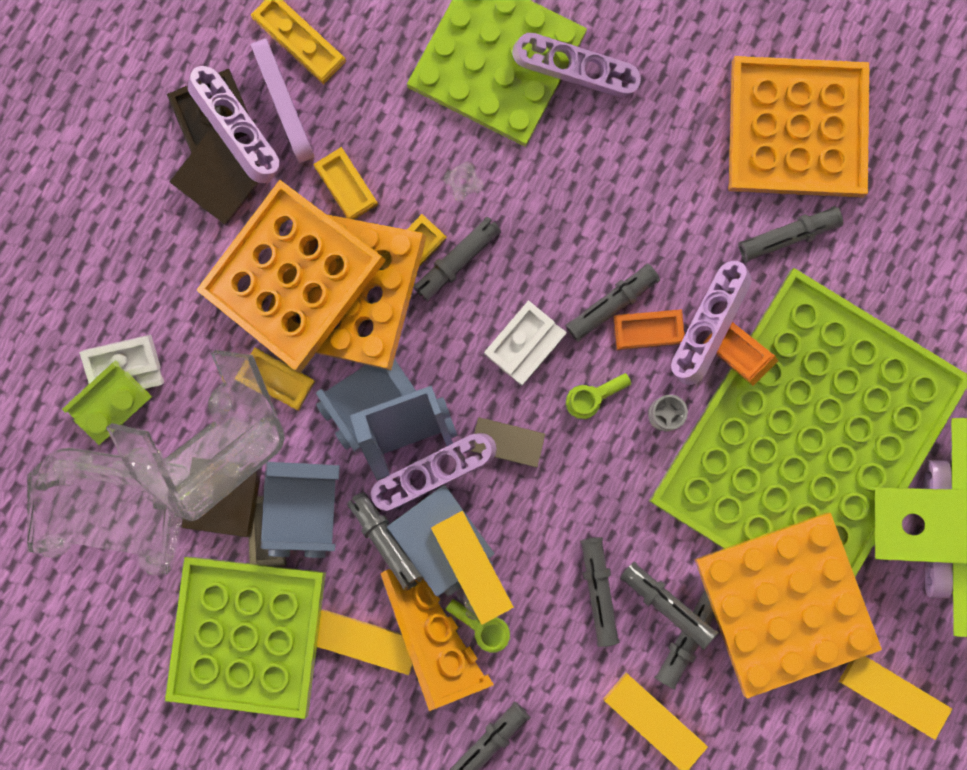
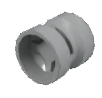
M670 394L652 402L648 409V419L651 425L657 430L665 432L677 429L683 425L688 414L684 401L678 396Z

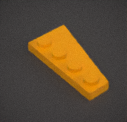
M391 569L380 573L429 711L494 685L488 674L483 675L475 662L478 658L470 646L466 648L456 632V629H458L456 623L451 616H446L438 603L440 601L439 596L434 594L424 578L421 582L415 580L417 585L404 591Z

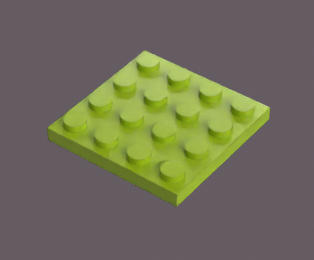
M452 0L409 78L407 88L526 147L562 79L518 65L512 55L514 44L524 34L536 33L579 47L587 32V28L531 0ZM530 43L522 48L527 51L526 57L531 58L534 54H540L532 50V44ZM546 48V50L541 55L546 56L549 49ZM562 52L554 53L553 61L556 67L567 69L569 59L566 54Z
M190 556L184 557L165 701L306 719L309 715L326 572Z

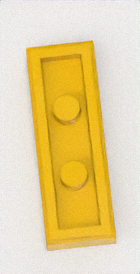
M265 0L250 15L263 30L323 85L346 63V58L283 0Z
M463 510L431 527L481 625L514 608Z
M321 609L317 647L399 673L410 674L412 661L401 633Z
M866 656L849 662L838 681L936 740L952 711V708Z
M625 673L603 698L612 709L680 770H689L708 748L701 739L628 673Z

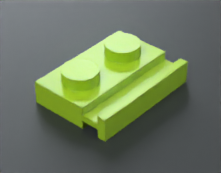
M115 360L62 410L65 413L68 412L74 418L73 421L100 445L152 396L128 372H125Z

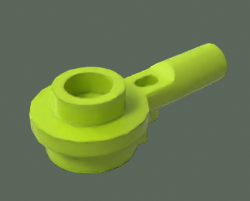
M624 373L596 388L587 385L574 387L566 397L567 411L577 419L585 420L591 418L597 413L603 399L631 386L630 378Z
M454 598L451 600L445 610L475 631V639L482 650L496 653L508 645L510 629L503 619L496 617L481 625L474 612Z

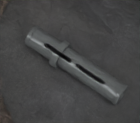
M836 206L811 216L804 214L799 216L795 222L738 242V248L743 260L749 262L752 259L803 240L810 242L819 234L840 228L844 224L843 217Z
M485 217L442 260L438 258L433 263L434 267L419 282L414 284V290L420 296L423 295L422 298L426 302H429L448 282L453 283L457 279L456 274L497 235L501 234V229L495 222L490 223L492 221L491 218Z
M645 264L625 281L620 280L615 284L616 287L610 293L565 325L566 329L577 342H580L587 334L599 327L628 304L633 305L637 302V297L658 283L660 279L657 272L651 265Z
M365 492L355 495L352 498L353 501H348L347 506L363 527L361 530L365 538L371 539L398 579L403 590L407 591L417 585L415 580L421 582L423 576L387 528L389 521L384 515L380 516Z
M603 537L580 540L586 571L582 572L583 579L588 582L598 647L613 646L620 643L608 579L611 576V569L606 567Z
M635 561L622 574L620 579L644 598L643 602L648 607L650 605L654 606L676 627L696 642L702 650H705L719 633L665 589L666 584L663 581L657 582L639 567Z
M704 590L692 612L710 626L715 615L706 590ZM681 631L675 644L670 643L668 649L671 651L654 678L675 690L689 662L693 663L696 659L694 653L699 645Z
M514 701L511 707L494 724L490 722L485 727L486 732L449 770H480L501 747L505 749L510 744L509 739L527 720L531 719L529 714L521 705Z

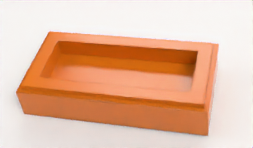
M682 309L613 316L616 350L680 345L685 336Z
M733 322L716 353L717 357L752 386L778 362L774 354ZM712 333L704 340V344L711 339Z

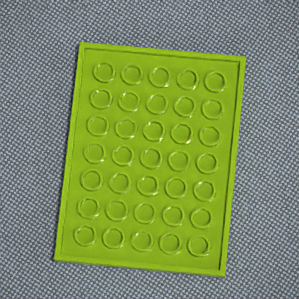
M793 268L789 271L750 335L774 354L778 362L754 386L730 367L648 502L723 549L824 513H831L852 571L856 577L875 544V487H909L967 388V374Z

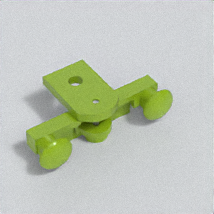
M951 418L952 489L875 487V559L953 563V636L967 637V418ZM917 514L923 518L925 528L921 534L910 535L904 531L902 522L907 515Z

